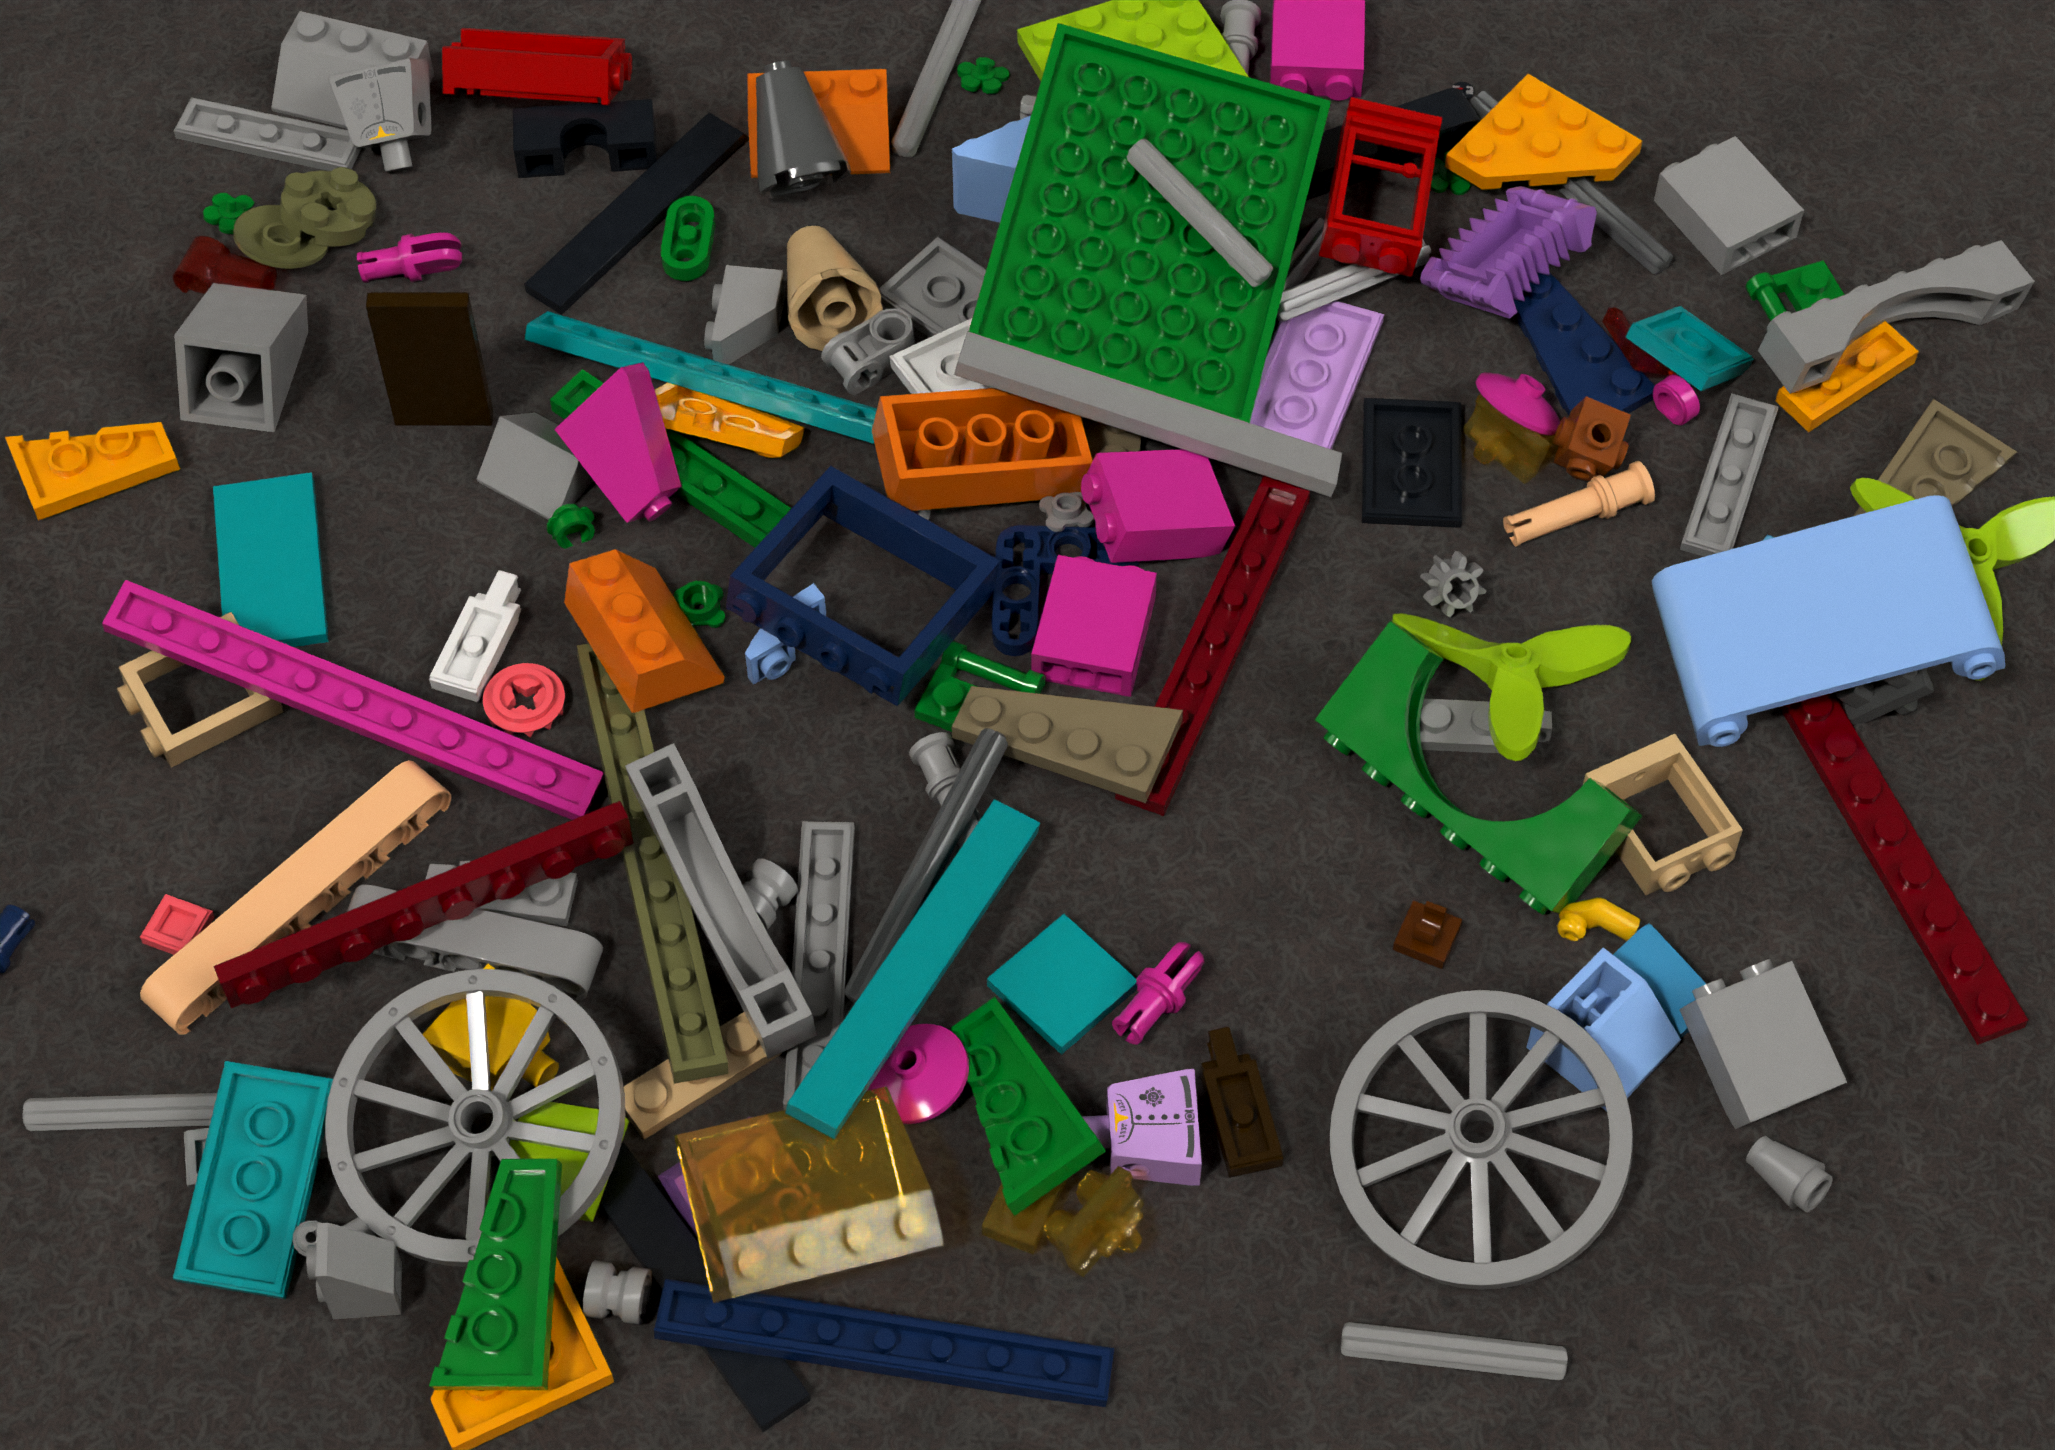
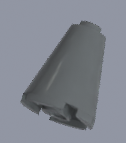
M788 60L764 66V74L756 78L757 175L760 195L764 196L769 190L771 196H782L809 190L819 185V182L823 181L825 176L831 174L833 183L849 176L851 173L849 162L802 68L792 67L791 62Z

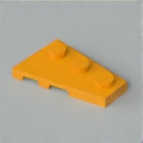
M161 422L103 427L96 434L70 437L68 431L51 432L49 439L25 441L23 435L5 437L38 521L180 470L177 458Z

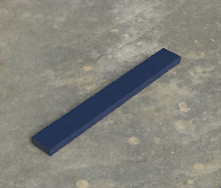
M665 1279L654 1328V1339L1099 1407H1106L1114 1354V1348Z

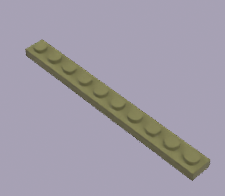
M590 644L577 645V658L610 804L621 801L629 817L634 844L624 847L621 852L673 1082L675 1084L728 1074V1060L691 905L633 792L625 765L654 752L645 711L641 710L632 713Z

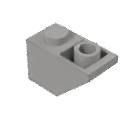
M726 265L723 283L715 284L713 289L712 310L716 313L715 322L707 321L705 328V350H712L714 361L729 365L778 335L785 302L783 270Z
M317 1223L316 1244L307 1246V1273L310 1280L316 1279L318 1301L327 1303L332 1318L346 1319L401 1315L402 1261L395 1242L332 1223Z

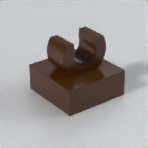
M1413 900L1394 941L1393 950L1443 969L1460 931L1463 919L1448 914L1447 908L1426 901L1424 905Z

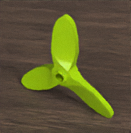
M1871 478L1856 479L1850 486L1853 497L1866 512L1915 500L1912 496ZM2042 497L2019 503L2001 511L1980 529L1965 528L1959 525L2001 645L2003 638L2002 600L1993 570L2020 562L2038 553L2055 540V497ZM1982 678V679H1974V680H1976V681H1982V680H1984L1985 678Z
M1403 613L1392 615V622L1408 630L1442 658L1467 668L1488 685L1492 690L1488 709L1489 731L1498 752L1505 758L1513 761H1521L1528 757L1538 743L1544 715L1543 692L1541 688L1572 684L1616 666L1626 656L1631 642V635L1622 628L1611 625H1587L1546 632L1522 644L1493 643L1426 618Z

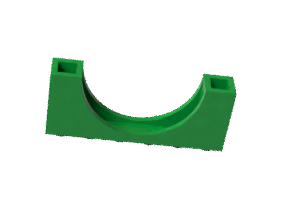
M1389 621L1315 718V721L1328 730L1323 738L1346 756L1352 750L1366 761L1361 769L1382 786L1387 787L1391 781L1405 792L1400 801L1417 815L1425 819L1430 813L1442 822L1444 826L1439 832L1455 846L1462 850H1465L1468 845L1473 847L1484 856L1479 865L1496 879L1504 883L1510 877L1520 885L1523 891L1519 897L1542 915H1545L1548 910L1560 914L1567 904L1576 902L1643 815L1604 784L1592 778H1589L1578 791L1557 807L1522 820L1502 822L1478 819L1455 806L1443 794L1432 778L1424 759L1420 739V718L1424 696L1443 658L1408 630Z

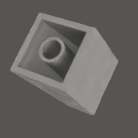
M213 283L174 335L180 420L275 432L308 335L306 295Z

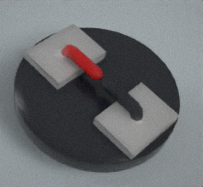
M1458 82L1452 86V88L1460 89L1467 100L1474 95L1473 86L1467 82Z

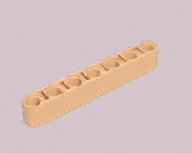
M408 760L396 766L154 971L142 986L140 992L141 1000L179 1035L187 1034L190 1031L187 1027L202 1014L207 1017L227 1000L213 966L311 927L309 922L323 910L328 913L351 893L348 890L349 887L362 876L367 879L390 859L387 855L399 844H408L429 826L426 823L428 819L440 809L445 812L451 802V793L414 761Z

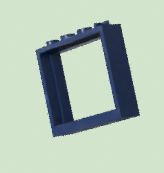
M830 466L730 575L726 609L742 617L743 621L752 623L777 637L784 645L794 647L819 661L826 669L840 673L864 687L870 694L875 693L898 707L994 593L1000 560ZM823 515L956 590L900 657L893 655L764 581Z

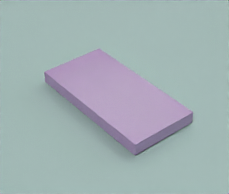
M1334 301L1287 321H1279L1269 345L1250 423L1332 450L1382 326L1384 314Z

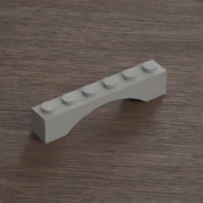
M2002 240L1983 247L1975 245L1960 255L1945 260L1937 258L1923 268L1908 273L1900 271L1886 281L1871 286L1866 284L1860 285L1849 294L1831 300L1830 298H1823L1809 308L1794 313L1790 311L1783 312L1768 324L1767 333L1758 352L1791 394L1829 380L1844 350L1862 334L1884 321L1890 323L1906 318L1936 317L1982 325L2019 309L2035 281Z
M672 743L625 765L633 792L767 1058H772L817 1036L812 1013L788 966L779 954L753 907L675 744Z

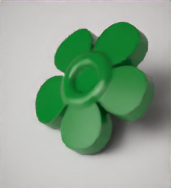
M980 57L976 60V66L971 62L960 63L957 68V74L961 77V86L965 90L975 92L982 87L981 89L984 93L994 94L1001 91V82L1009 79V70L1005 67L994 68L995 61L993 59Z
M1449 151L1444 153L1443 161L1435 157L1430 189L1434 192L1442 193L1450 185V190L1455 195L1468 193L1470 190L1469 181L1445 167L1446 154Z
M218 193L212 198L213 206H208L203 210L204 220L212 225L219 224V231L222 233L233 234L235 221L242 213L253 207L254 201L247 195L233 198L228 193Z

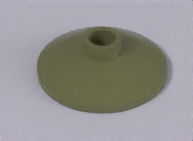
M263 205L251 208L242 213L234 224L233 238L238 248L249 258L267 266L284 269L310 266L320 261L326 255L329 246L315 244V236L306 234L301 231L300 237L291 233L280 218V205Z

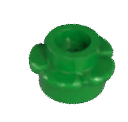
M565 504L556 509L548 520L547 532L564 549L574 546L566 535L578 531L581 533L582 543L587 542L593 538L595 533L592 524L594 514L586 506L579 508L575 504Z

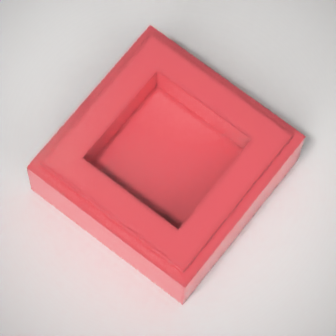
M165 894L142 932L140 939L143 944L175 955L208 927L215 916L213 911Z

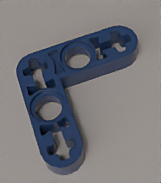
M1017 525L1003 530L996 542L995 558L1000 560L993 594L992 639L994 646L998 651L1009 656H1022L1033 649L1038 631L1040 574H1053L1057 560L1055 550L1058 547L1072 544L1081 549V557L1091 558V544H1097V559H1092L1095 562L1138 567L1140 561L1111 563L1104 543H1101L1097 538L1095 527H1065L1061 532H1054L1047 526ZM1014 543H1024L1023 567H1013ZM1017 583L1025 585L1031 591L1026 598L1021 600L1009 599L1003 593L1007 586ZM1011 614H1020L1021 633L1019 639L1009 638Z

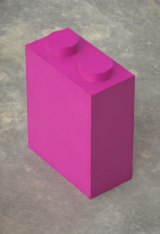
M1273 0L1270 83L1309 95L1328 96L1330 99L1338 101L1348 99L1349 97L1361 98L1364 74L1365 0Z
M1184 449L1096 453L1087 474L1083 476L1081 481L1083 500L1090 506L1096 522L1097 538L1101 543H1104L1111 563L1204 558L1220 554L1235 527L1208 457Z
M1058 555L1031 653V670L1046 675V681L1131 697L1156 598L1157 573L1144 571L1137 566H1117L1095 562L1087 557L1079 556L1073 558Z

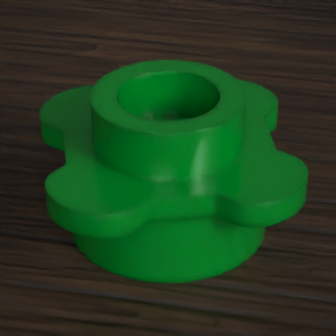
M693 581L675 591L674 598L693 627L708 625L711 628H717L724 623L725 613L720 609V601L724 595L722 588L718 585L710 584L706 581ZM701 604L704 608L697 610L695 606Z

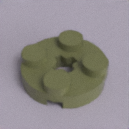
M337 167L332 171L296 172L286 177L285 186L281 194L280 218L285 227L298 237H300V233L303 231L306 234L315 236V244L345 246L363 239L366 235V229L373 226L376 214L375 197L368 187L358 181V174L352 169ZM327 207H332L336 210H328Z

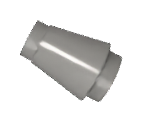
M1763 1136L1755 1142L1746 1158V1162L1754 1167V1170L1791 1209H1795L1798 1206L1805 1212L1812 1211L1826 1196L1832 1184L1833 1178L1825 1172L1824 1163L1777 1141H1773L1767 1136Z

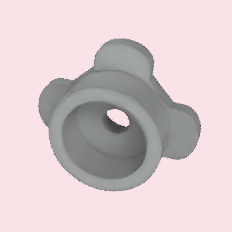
M1081 492L1060 493L1055 497L1047 496L1039 502V509L1045 512L1047 516L1046 526L1054 532H1061L1065 527H1089L1094 522L1093 514L1087 510V503L1083 500Z

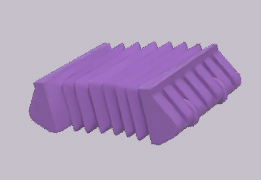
M1523 186L1510 188L1506 191L1508 202L1495 198L1497 211L1483 208L1485 220L1469 218L1472 230L1458 228L1460 239L1448 238L1451 250L1439 248L1441 259L1430 257L1421 273V283L1437 291L1447 299L1510 319L1517 312L1514 300L1525 301L1523 291L1531 292L1530 283L1540 284L1537 273L1549 275V264L1560 267L1559 258L1570 261L1568 250L1585 252L1592 245L1591 238L1597 214L1595 207L1579 203L1575 199L1568 200L1547 194L1542 189L1533 190Z

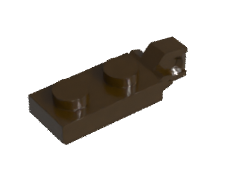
M1230 1027L1208 1031L1209 1042H1207L1211 1061L1201 1063V1080L1229 1178L1282 1167L1283 1153L1256 1060H1251L1249 1053L1237 1055Z

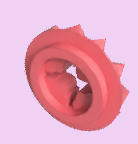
M521 663L504 668L491 678L484 690L483 707L492 727L498 726L510 735L514 732L524 733L531 738L535 730L543 727L550 730L553 720L557 716L563 715V705L566 696L560 678L553 671L542 665ZM513 689L525 697L535 694L533 697L535 709H528L523 705L514 708L516 700Z

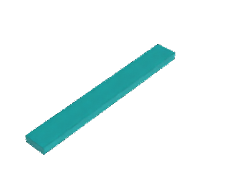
M549 311L532 320L526 326L524 340L617 368L643 362L648 368L651 378L875 444L872 427L877 408Z
M995 799L993 800L788 1101L786 1114L833 1139L836 1138L1038 834L1040 822Z

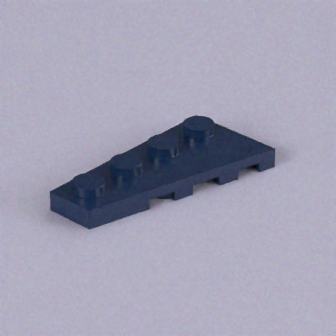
M1537 273L1540 284L1530 283L1531 292L1523 291L1525 301L1514 300L1517 310L1514 316L1525 337L1529 339L1543 372H1546L1555 389V395L1562 408H1565L1568 416L1571 410L1586 396L1628 414L1654 400L1653 389L1655 385L1551 273L1549 275Z

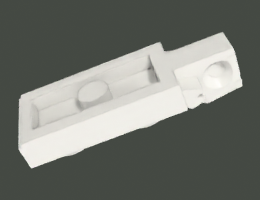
M498 570L486 595L478 593L475 597L469 596L430 674L429 681L432 689L475 702L480 701L519 621L521 608L515 602L521 592V588H518L517 575Z

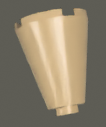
M807 226L799 229L790 237L787 243L789 324L799 341L808 348L823 351L825 345L837 334L849 331L870 319L879 311H882L881 293L876 282L825 228Z

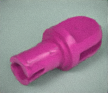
M432 233L416 237L413 234L402 235L401 241H398V246L369 252H358L357 261L362 262V264L358 265V270L364 283L370 280L404 274L405 278H409L411 282L422 281V275L451 271L459 267L463 253L459 251L461 249V242L451 233Z
M1186 942L1176 943L1155 969L1145 968L1136 978L1138 993L1121 1014L1112 1021V1026L1120 1037L1131 1026L1130 1030L1132 1032L1125 1041L1138 1045L1163 1013H1177L1185 1004L1186 997L1183 992L1194 980L1204 964V957L1201 952L1197 951L1174 979L1169 976L1181 963L1191 944Z

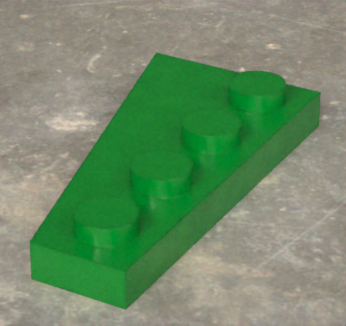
M993 997L951 1027V1031L960 1039L967 1051L969 1058L967 1081L972 1087L977 1103L975 1107L980 1122L985 1128L991 1147L989 1151L994 1167L999 1173L1004 1188L1002 1192L1006 1204L1015 1216L1106 1152V1150L996 997Z
M501 1159L479 1228L482 1233L473 1260L468 1262L462 1281L465 1286L455 1316L451 1315L444 1337L447 1340L439 1367L435 1366L429 1384V1387L432 1389L548 1390L562 1163L558 1159Z

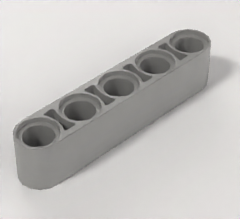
M360 885L355 889L347 912L397 891L373 885ZM476 908L471 914L462 919L446 920L424 929L420 935L411 940L395 941L374 950L373 954L403 961L405 956L425 960V966L455 972L456 968L465 970L483 969L487 964H490L495 969L518 972L535 977L556 987L560 991L576 994L577 1000H583L589 992L603 952V946L596 938L580 931Z

